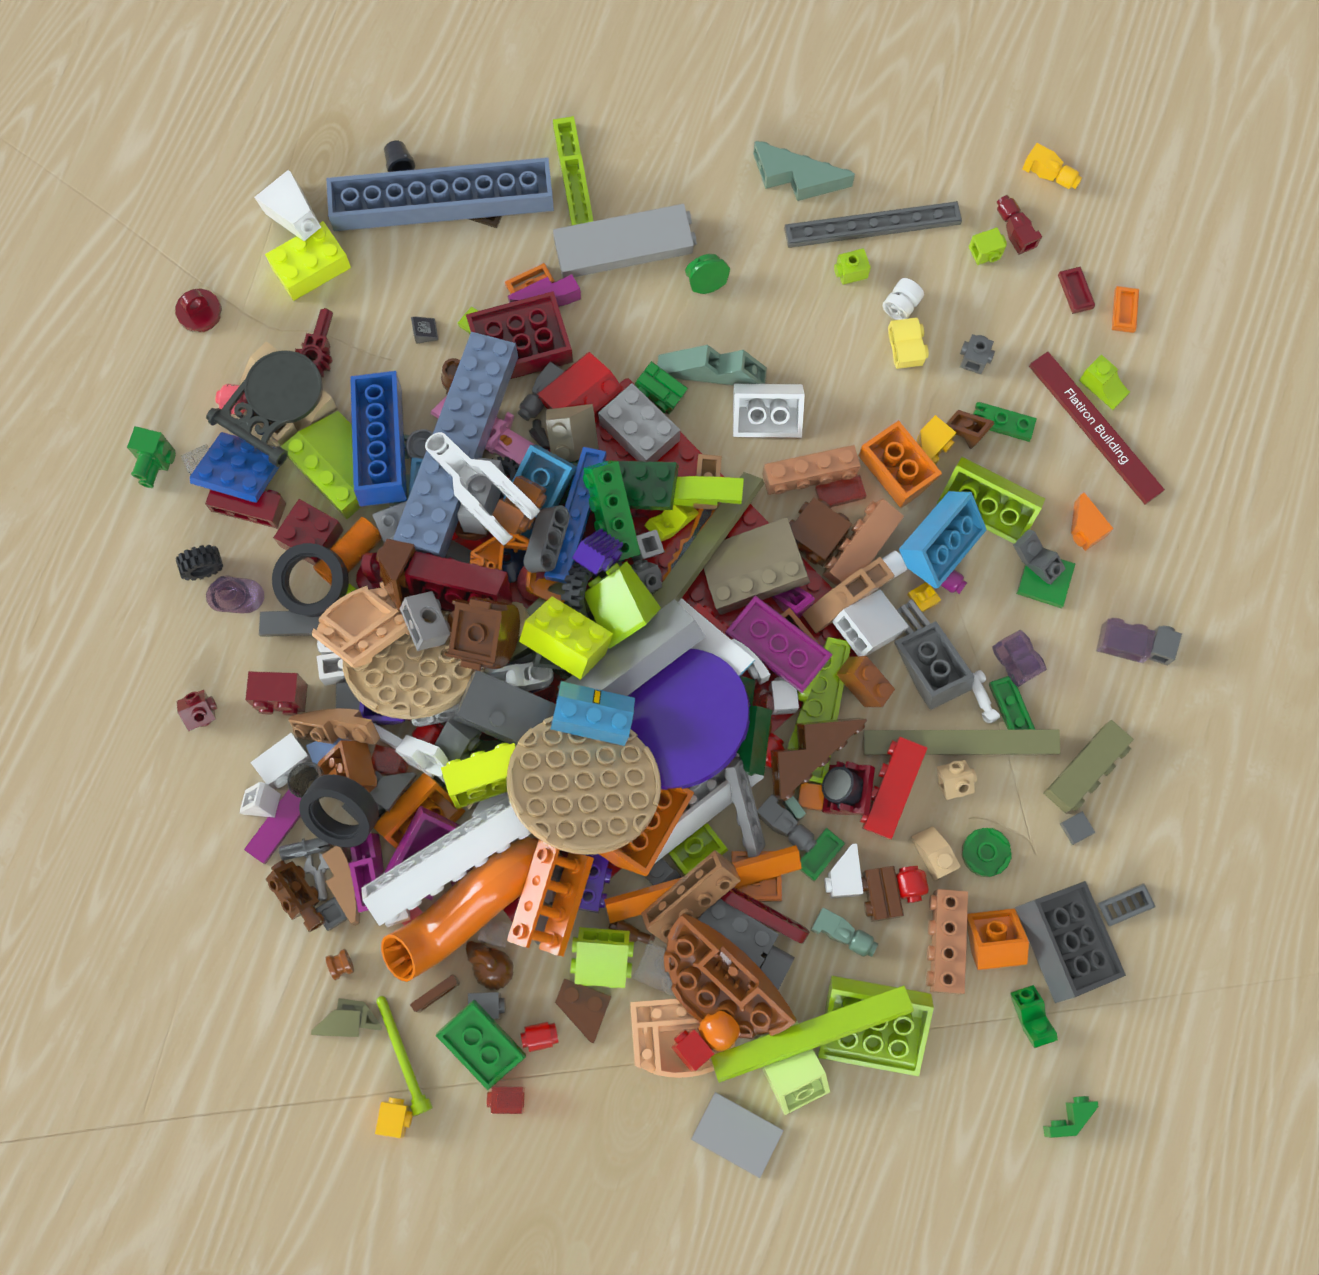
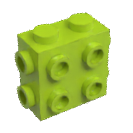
M579 927L578 937H573L572 952L577 954L576 958L571 959L570 973L575 974V984L625 988L626 978H631L632 963L627 962L628 957H633L634 942L629 941L630 931Z

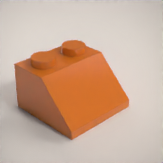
M1015 908L967 914L971 954L977 970L1027 965L1029 940Z

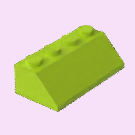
M961 457L936 504L942 500L948 491L972 492L986 529L1015 544L1031 528L1042 509L1045 498Z

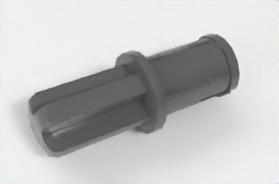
M303 838L301 842L280 846L279 854L282 860L302 856L308 858L311 854L330 850V844L320 838L309 840Z

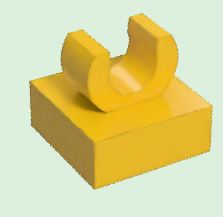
M927 582L907 594L922 613L941 601L934 588Z

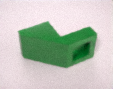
M1034 985L1011 992L1010 996L1021 1026L1032 1046L1037 1048L1058 1041L1057 1032L1046 1017L1044 1000Z
M1089 1096L1073 1097L1074 1102H1066L1068 1124L1066 1119L1050 1120L1051 1125L1043 1126L1044 1136L1049 1138L1077 1136L1099 1107L1098 1101H1089Z

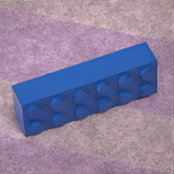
M389 371L350 376L354 492L361 507L407 501L402 388L397 372Z

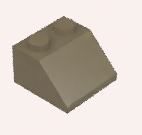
M593 404L546 410V425L551 453L568 462L579 460L583 447L599 449Z

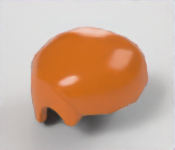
M718 1011L714 1015L707 1014L702 1019L698 1028L701 1038L711 1050L715 1051L729 1049L740 1035L738 1023L731 1015L724 1011Z

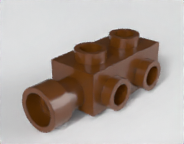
M282 860L271 867L272 872L267 876L266 881L291 920L302 916L305 921L303 924L308 932H312L322 926L326 920L321 912H317L314 908L319 903L318 891L314 886H309L304 879V869L301 866H296L293 861L286 864Z

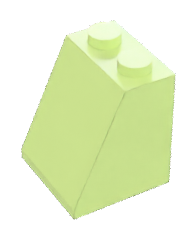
M813 1049L762 1067L784 1115L830 1093L826 1073Z

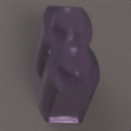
M1022 630L1007 636L992 646L996 658L1005 666L1009 678L1018 687L1047 670L1043 658L1033 649L1030 638Z

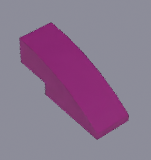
M572 274L554 283H551L549 278L546 277L508 295V301L510 303L554 291L558 307L580 300L581 291Z
M370 833L360 845L350 847L353 862L349 863L358 913L369 910L362 900L361 888L384 874L379 834Z

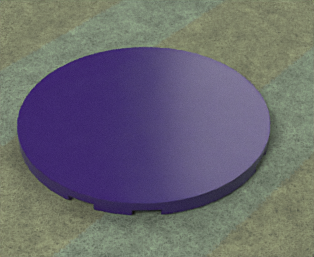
M690 648L628 695L635 698L631 730L637 734V737L646 747L648 746L658 765L661 789L667 790V788L685 789L711 779L729 765L737 755L736 752L742 741H745L750 723V702L746 688L735 670L723 659L712 653Z

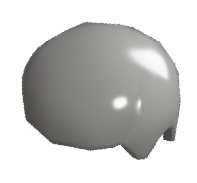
M420 429L411 433L407 438L405 446L409 458H424L426 441L432 436L433 432L427 429Z

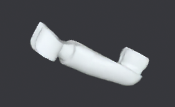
M981 670L973 673L974 682L972 690L980 708L984 710L982 713L984 721L992 723L1000 718V714L991 708V701L982 685L986 681V676Z

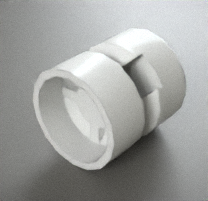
M902 278L894 287L893 292L883 302V309L895 320L908 319L914 307H917L923 299L924 291L913 280Z

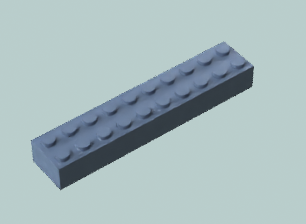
M549 157L326 178L328 217L333 231L554 211Z
M475 332L470 333L433 434L438 432L444 433L470 459L478 460V458H482L518 359L516 343ZM427 450L393 540L414 544L416 552L430 553L434 556L445 558L459 521L457 514L461 502L454 495L453 477L448 474Z

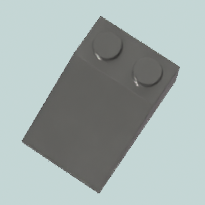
M937 621L895 641L897 650L918 693L930 710L972 690L974 682L973 673Z

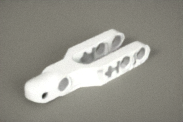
M442 432L433 434L426 441V450L453 477L454 495L503 546L513 536L467 491L468 485L473 478L486 476L530 520L540 512L535 504L491 461L470 459Z
M533 662L509 665L500 669L486 668L484 673L527 692L545 688L553 681L552 669L533 667ZM459 703L439 714L412 719V724L415 726H427L447 722L454 717Z

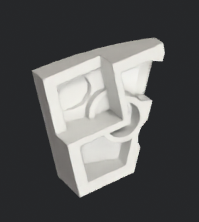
M406 735L395 751L409 765L421 770L432 778L438 776L445 783L441 767L446 766V763L449 761L440 747Z

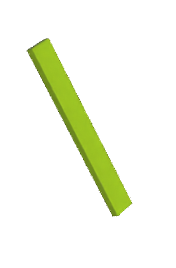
M903 985L796 1024L772 1036L769 1034L730 1048L711 1057L719 1083L907 1015L914 1012V1008Z

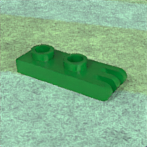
M982 402L976 403L975 408L977 410H974L973 415L994 422L989 431L1030 442L1037 418Z

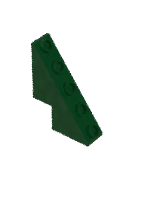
M740 676L749 697L750 723L745 741H742L737 753L743 762L744 771L749 776L754 774L764 776L772 710L760 706H752L756 680Z

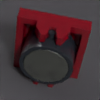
M837 761L836 765H829V770L822 782V792L824 795L822 812L836 815L869 816L875 767L872 765H858L846 761V764Z

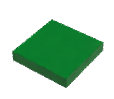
M1061 559L1066 569L1051 585L1047 584L1025 565L1016 594L1062 609L1075 563Z

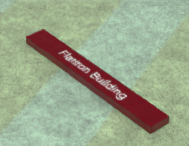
M1046 352L1030 363V369L1144 505L1163 493L1165 489L1049 352Z

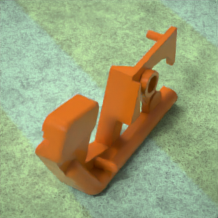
M508 532L513 538L503 546L493 537L471 551L470 564L502 570L504 548L513 549L515 553L518 552V549L527 551L530 539L521 535V533L514 535ZM527 572V592L545 601L553 596L564 603V600H561V595L549 591V587L557 583L556 581L540 578L536 581L537 573Z

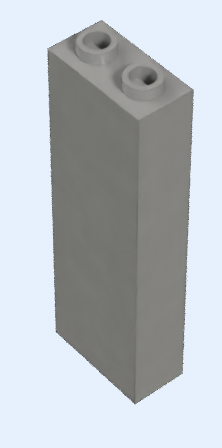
M684 204L553 229L562 278L571 274L573 277L693 254L694 245H697L695 233L691 232L689 227L692 224L690 211H686Z
M674 599L659 610L645 626L612 648H608L606 655L581 680L572 675L564 682L628 696L706 636L695 619Z

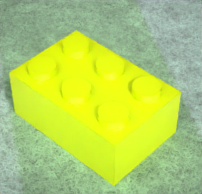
M324 221L319 223L321 228L305 241L296 236L265 254L272 270L293 301L351 268L347 255Z
M551 596L525 620L519 642L581 680L606 655L613 633Z
M502 743L497 745L494 750L475 752L470 758L451 760L446 763V766L441 767L449 796L456 809L507 792V769L510 757L515 749L514 743Z

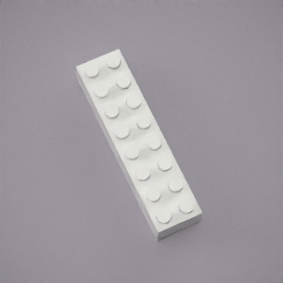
M506 796L362 887V900L379 926L383 923L390 924L398 919L399 913L405 909L412 910L422 903L421 899L427 895L434 896L444 889V884L451 880L453 882L458 881L466 875V870L473 866L476 868L480 867L489 860L488 856L495 852L501 853L511 846L510 842L517 838L523 839L530 835L531 832L528 831L516 816L509 797Z

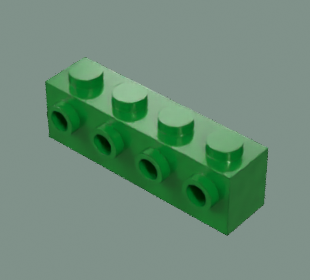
M608 460L583 468V481L590 494L589 506L594 512L596 519L594 523L595 530L603 529V532L607 531V534H611V537H615V540L618 539L619 542L623 543L620 550L623 554L619 561L640 555L619 461Z

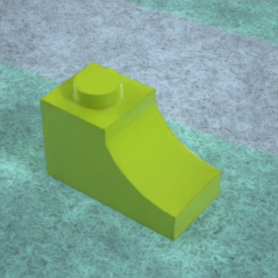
M1100 355L1085 370L1079 381L1114 410L1129 395L1130 391L1121 382L1117 373L1118 368L1103 355Z

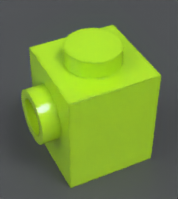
M998 227L973 235L969 249L977 265L988 261L992 263L1002 257L1007 242L1005 236L1000 234Z
M864 248L839 254L837 262L834 264L836 277H840L842 285L867 279L871 269Z

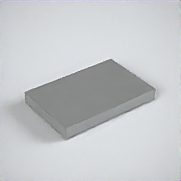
M715 1092L691 1140L760 1178L784 1130Z

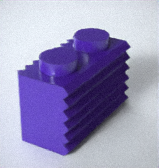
M599 529L580 542L572 559L597 575L602 570L606 572L612 564H616L623 554L620 551L623 543L619 542L618 539L615 540V537H611V534H607V531L603 532V529Z

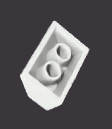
M734 384L733 437L802 438L805 395L803 385Z

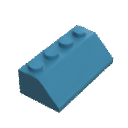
M948 491L899 548L907 568L934 588H939L987 530L972 492Z

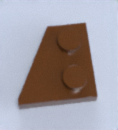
M564 978L555 1003L591 1043H594L611 996L583 985L575 984V982Z

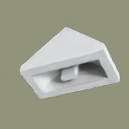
M259 782L245 790L239 813L275 818L281 794L266 783Z

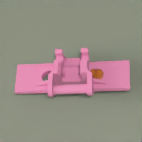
M446 397L431 410V414L437 418L440 416ZM507 412L504 421L496 417L485 449L491 454L497 453L503 458L509 457L510 461L513 459L520 466L529 446L535 444L510 430L514 415Z

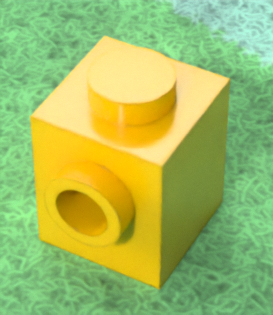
M389 1097V1101L381 1102L375 1134L395 1138H403L405 1136L406 1127L410 1128L413 1118L412 1112L409 1111L410 1105L404 1104L405 1099Z

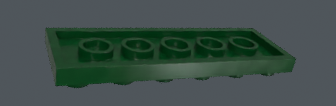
M577 460V461H572V462H570V463H572L573 465L577 466L579 460ZM619 461L630 509L673 510L679 468L676 462ZM573 478L558 506L562 505L565 507Z

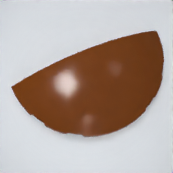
M685 913L681 914L667 937L669 940L667 950L664 953L665 972H669L672 981L671 989L674 995L690 1015L701 1022L707 1014L714 1015L718 1011H724L731 1015L738 1023L740 1028L738 1038L753 1039L757 1034L769 1033L770 1036L778 1034L796 1023V1017L780 992L764 972L739 947L709 925Z

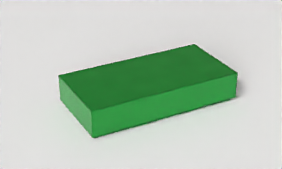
M825 828L817 838V844L809 853L806 852L800 859V871L813 882H815L845 845V842L828 828Z

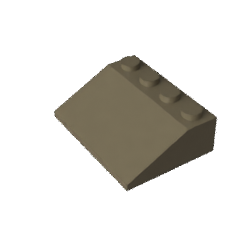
M787 517L723 540L704 566L715 607L721 615L747 606L754 596L764 600L810 583Z

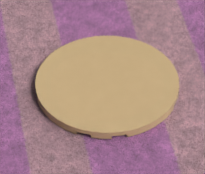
M441 610L444 620H447L451 612ZM424 618V621L431 623L428 619ZM451 632L444 645L417 651L411 635L405 633L373 656L371 663L353 668L343 660L342 667L350 690L363 705L376 713L397 719L430 717L457 705L462 699L471 675L476 670L460 667L461 659L444 655L449 650Z
M553 716L543 720L542 723L534 728H530L518 741L510 757L506 778L511 806L528 831L544 843L562 851L575 854H600L627 845L646 829L659 803L661 780L658 765L648 746L646 747L637 737L634 731L630 729L629 738L625 746L551 730Z

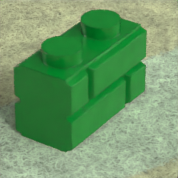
M652 361L634 384L660 411L666 412L669 415L688 390L686 386Z

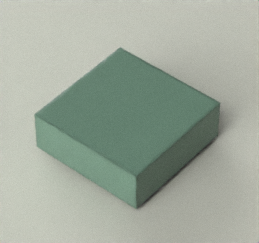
M794 796L783 801L784 807L797 822L805 817V811Z

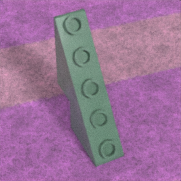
M754 142L753 155L765 189L791 183L796 200L800 201L853 186L855 173L851 170L841 169L832 166L830 163L820 162L811 159L809 156L790 152L785 148L780 149L771 146L767 142Z
M703 345L660 354L657 366L675 379L725 385L765 384L767 367L745 350L720 354L709 345Z

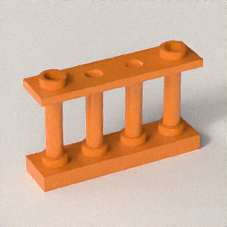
M538 840L507 941L529 948L531 941L535 940L541 942L540 950L564 957L594 858L570 852L567 857L558 855L559 849ZM555 865L564 867L560 882L551 880ZM547 890L556 892L552 907L543 905ZM539 915L548 917L544 932L535 930Z

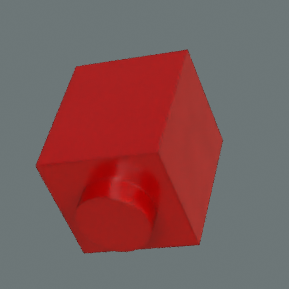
M684 1029L674 1038L676 1043L671 1047L691 1072L698 1070L715 1054L695 1029L688 1032Z

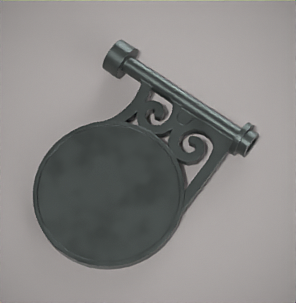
M294 351L272 352L260 358L251 367L245 380L222 409L211 408L206 415V419L210 425L219 424L269 456L270 463L280 467L286 461L288 451L280 446L273 448L268 445V441L278 428L305 418L316 408L323 390L321 375L316 365L303 354ZM245 392L248 404L244 402L238 403L234 408V413L240 419L231 416V411ZM242 409L247 410V414L244 417L242 412H240ZM262 422L264 423V427L262 429L260 425L255 426L256 433L259 435H263L260 440L254 435H252L251 431L255 424Z

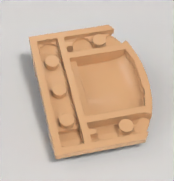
M383 582L380 583L381 588L368 590V587L365 586L343 596L320 616L317 630L313 628L312 636L353 668L371 663L372 657L405 633L407 635L410 634L402 613L395 607L384 588Z
M677 999L630 1002L634 1064L636 1067L643 1068L655 1075L675 1078L699 1076L715 1071L710 1058L698 1070L691 1072L671 1048L676 1043L674 1038L684 1029L687 1032L695 1029L699 1034L698 1028L701 1023L690 1015ZM712 1050L715 1054L722 1052Z

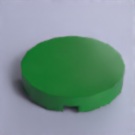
M980 828L974 830L966 837L962 845V858L965 865L974 874L981 877H992L1001 874L1008 867L1012 859L1011 845L1002 832L994 828Z

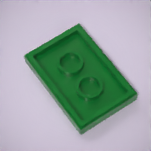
M475 999L436 1033V1037L487 1090L526 1058V1053Z

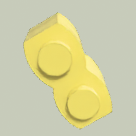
M918 318L891 321L888 326V333L896 369L923 366L929 355L928 347L924 345L922 337H924L923 324H919Z

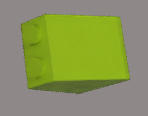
M627 561L621 566L617 563L611 566L606 571L607 575L602 579L599 575L588 583L590 588L585 591V599L597 624L613 633L609 648H612L645 626L661 609Z

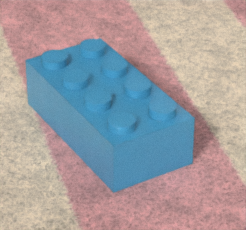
M530 445L512 483L516 476H523L547 489L544 494L547 498L542 508L558 506L576 472L577 466L538 445ZM534 526L531 530L527 529L526 532L521 533V535L530 539Z

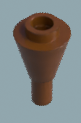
M625 920L609 924L608 929L630 931L629 941H639L648 945L653 944V935L639 931V929Z

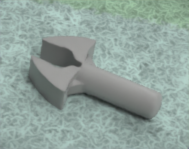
M319 853L321 864L317 870L313 866V857L309 855L304 865L305 874L311 873L314 875L315 887L319 895L318 900L324 901L327 899L324 873L330 868L322 854Z

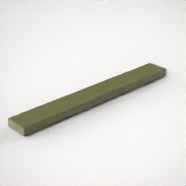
M743 472L740 478H744L742 504L721 502L665 578L662 588L657 589L653 597L661 609L674 599L677 602L680 601L765 483L762 478Z
M1059 729L863 731L864 755H889L887 751L891 741H897L899 737L927 747L925 755L1061 754Z

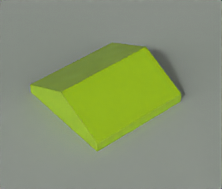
M706 823L668 854L678 869L686 875L714 850L723 855L728 849L710 825Z

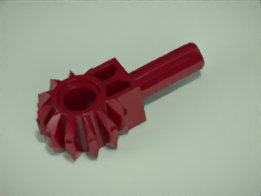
M327 308L320 310L313 334L306 333L304 343L302 342L301 344L302 349L295 348V352L303 354L309 359L317 358L313 363L323 378V371H330L329 364L333 362L330 356L331 346L327 339L333 312Z

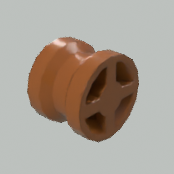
M346 949L341 950L338 955L325 957L327 967L334 980L339 979L342 974L354 972L351 958Z

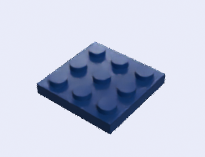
M221 432L189 478L190 484L257 503L279 467L269 462L268 455L243 439Z

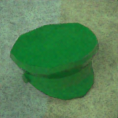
M705 254L690 262L685 269V273L689 277L693 292L707 294L720 289L727 283L730 267L716 254Z

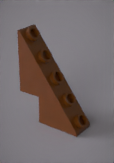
M850 718L797 723L798 748L771 750L773 795L784 801L791 798L795 794V788L800 784L808 782L813 776L812 772L818 767L826 765L831 759L829 756L835 751L843 749L848 743L847 740L853 734L856 735L865 728L867 719Z

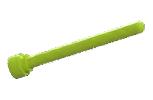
M379 996L377 998V1005L412 1096V1100H410L412 1103L410 1106L412 1114L417 1116L431 1110L433 1107L430 1099L426 1098L425 1094L422 1095L387 999L384 996Z

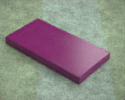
M754 596L725 632V635L729 638L735 639L748 647L764 665L801 693L805 691L833 655L757 596Z

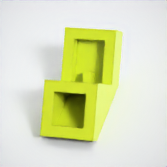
M673 505V510H664L661 515L649 519L644 526L649 531L657 530L662 542L678 533L699 512L691 506Z

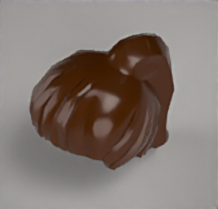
M467 942L466 954L468 961L473 966L472 970L477 982L490 990L504 988L512 979L514 973V965L509 956L503 951L487 947L483 942Z

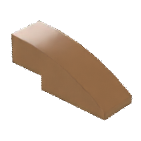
M335 846L322 854L334 875L326 883L349 922L356 926L360 923V913H358L349 867L351 861L344 847Z

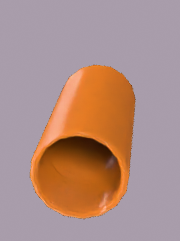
M364 517L357 520L352 525L353 527L330 549L343 560L348 573L361 561L365 553H369L368 551L372 550L373 546L382 540L379 530ZM320 559L313 568L325 581L332 585L331 570Z

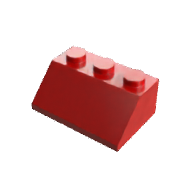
M588 352L538 392L537 396L547 409L593 404L595 413L620 393L623 387L611 370L592 353Z

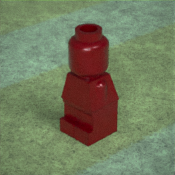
M1008 195L1001 197L997 201V211L1002 220L1007 222L1008 238L1018 255L1036 248L1042 238L1039 230H1034L1032 221L1021 212L1015 199L1009 198Z

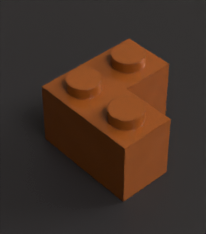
M516 476L513 484L537 508L541 509L547 498L544 495L547 489L523 476ZM507 497L499 499L492 514L505 530L514 535L526 532L527 529L531 530L536 521V517L530 520Z
M341 740L318 762L320 777L324 775L344 776L356 781L370 793L377 786V777L374 773L368 744L358 741Z

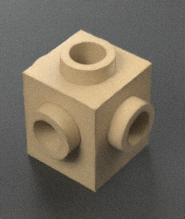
M965 760L937 766L938 786L946 800L975 793L974 783L977 782L975 770L973 768L970 769Z

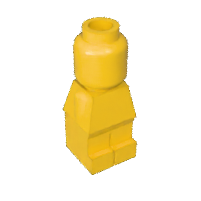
M1036 143L1022 168V170L1028 173L1032 171L1040 178L1054 181L1056 178V183L1067 189L1073 188L1076 190L1083 178L1072 167L1068 165L1063 167L1064 162L1059 156L1039 143Z

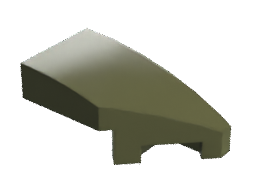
M338 999L337 1009L360 1010L359 1028L382 1029V1026L365 1002Z
M334 1009L311 1030V1035L359 1037L360 1010Z

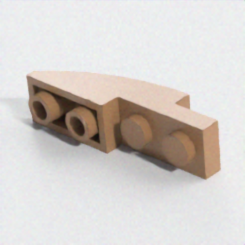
M879 557L829 591L807 609L802 616L817 634L833 623L832 621L843 609L869 596L892 580L895 575L883 559Z
M323 709L297 714L288 719L293 728V733L300 739L333 744L338 738L373 745L380 739L372 720L363 718L360 710Z

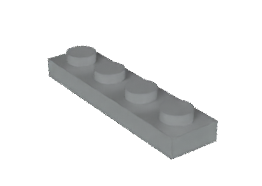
M735 757L726 766L725 777L730 784L731 800L735 804L737 811V823L741 826L743 846L747 849L748 857L759 856L766 844L748 774L743 769L741 757Z

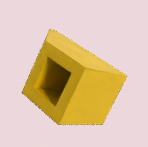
M935 415L920 430L916 440L936 465L940 460L938 456L941 452L947 453L954 445L953 438L956 432Z

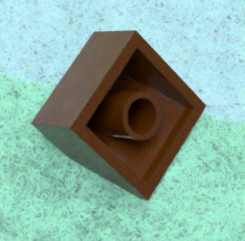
M386 539L383 547L378 549L376 559L380 565V577L383 579L384 588L397 610L400 611L405 597L410 596L404 573L416 551L414 544Z

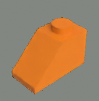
M1084 492L1074 503L1071 534L1073 535L1074 542L1086 551L1107 537L1114 528Z

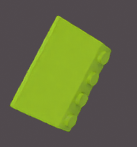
M339 411L298 431L281 446V448L288 451V458L346 519L350 518L361 508L354 492L352 424Z
M831 975L824 1014L897 987ZM906 989L914 1012L819 1046L818 1058L919 1076L934 1010L932 995Z

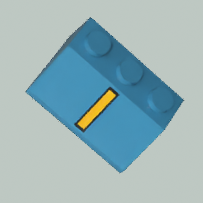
M561 681L550 729L625 746L630 734L635 698Z

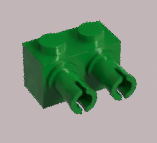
M134 426L127 445L129 451L137 459L131 475L140 479L138 483L141 486L153 488L159 470L168 471L170 464H173L176 456L175 449L161 432Z

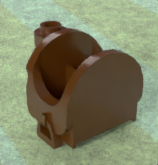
M471 596L470 601L453 600L452 603L455 604V610L447 618L451 632L449 650L444 655L461 659L460 667L481 671L483 668L500 669L505 667L513 656L520 631L518 608L513 604Z

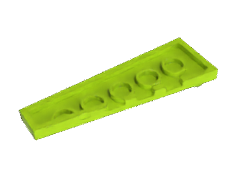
M830 637L826 638L823 647L833 655L815 677L811 692L806 702L802 704L786 749L798 748L797 723L838 720L844 683L836 674L849 657L851 646L847 641ZM830 761L812 772L813 776L809 781L822 784L823 778L829 770Z

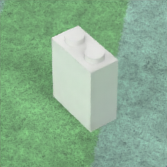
M881 590L843 609L832 621L858 656H868L897 639L909 627Z

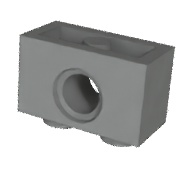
M430 591L405 597L400 611L417 651L444 645L450 635V625L447 620H444L441 613V604L438 599H435L433 592ZM423 618L428 619L431 623L424 621Z

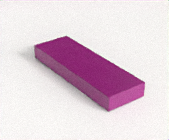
M288 789L278 803L275 818L268 817L244 850L261 863L266 864L301 817L299 811L301 797Z

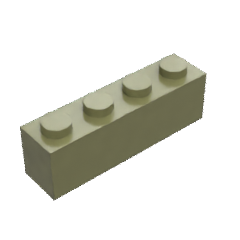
M1110 720L1097 732L1043 794L1065 813L1072 809L1077 811L1085 802L1083 796L1087 792L1093 793L1101 784L1098 781L1103 774L1108 776L1116 767L1114 761L1118 757L1124 758L1132 749L1129 745L1134 739L1113 720Z

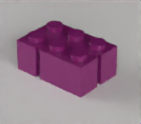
M419 806L384 872H388L460 825ZM429 894L425 898L432 901L434 896Z

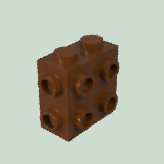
M813 497L810 503L805 502L798 511L800 516L797 520L792 519L789 523L799 551L804 553L811 563L819 564L823 567L850 531L852 523L846 515L833 511L827 502Z

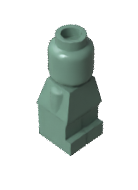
M825 908L820 910L811 928V931L816 934L822 932L828 935L831 940L845 945L848 944L851 951L863 957L866 955L872 957L878 946V943L874 942L873 936L862 930L855 931L843 917Z

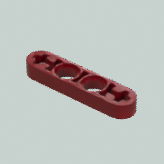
M736 888L730 889L721 897L730 906L798 943L803 944L810 933L800 923Z

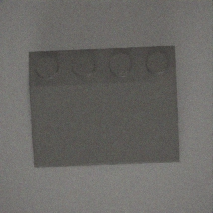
M1086 881L1015 907L1055 1003L1075 998L1126 976Z

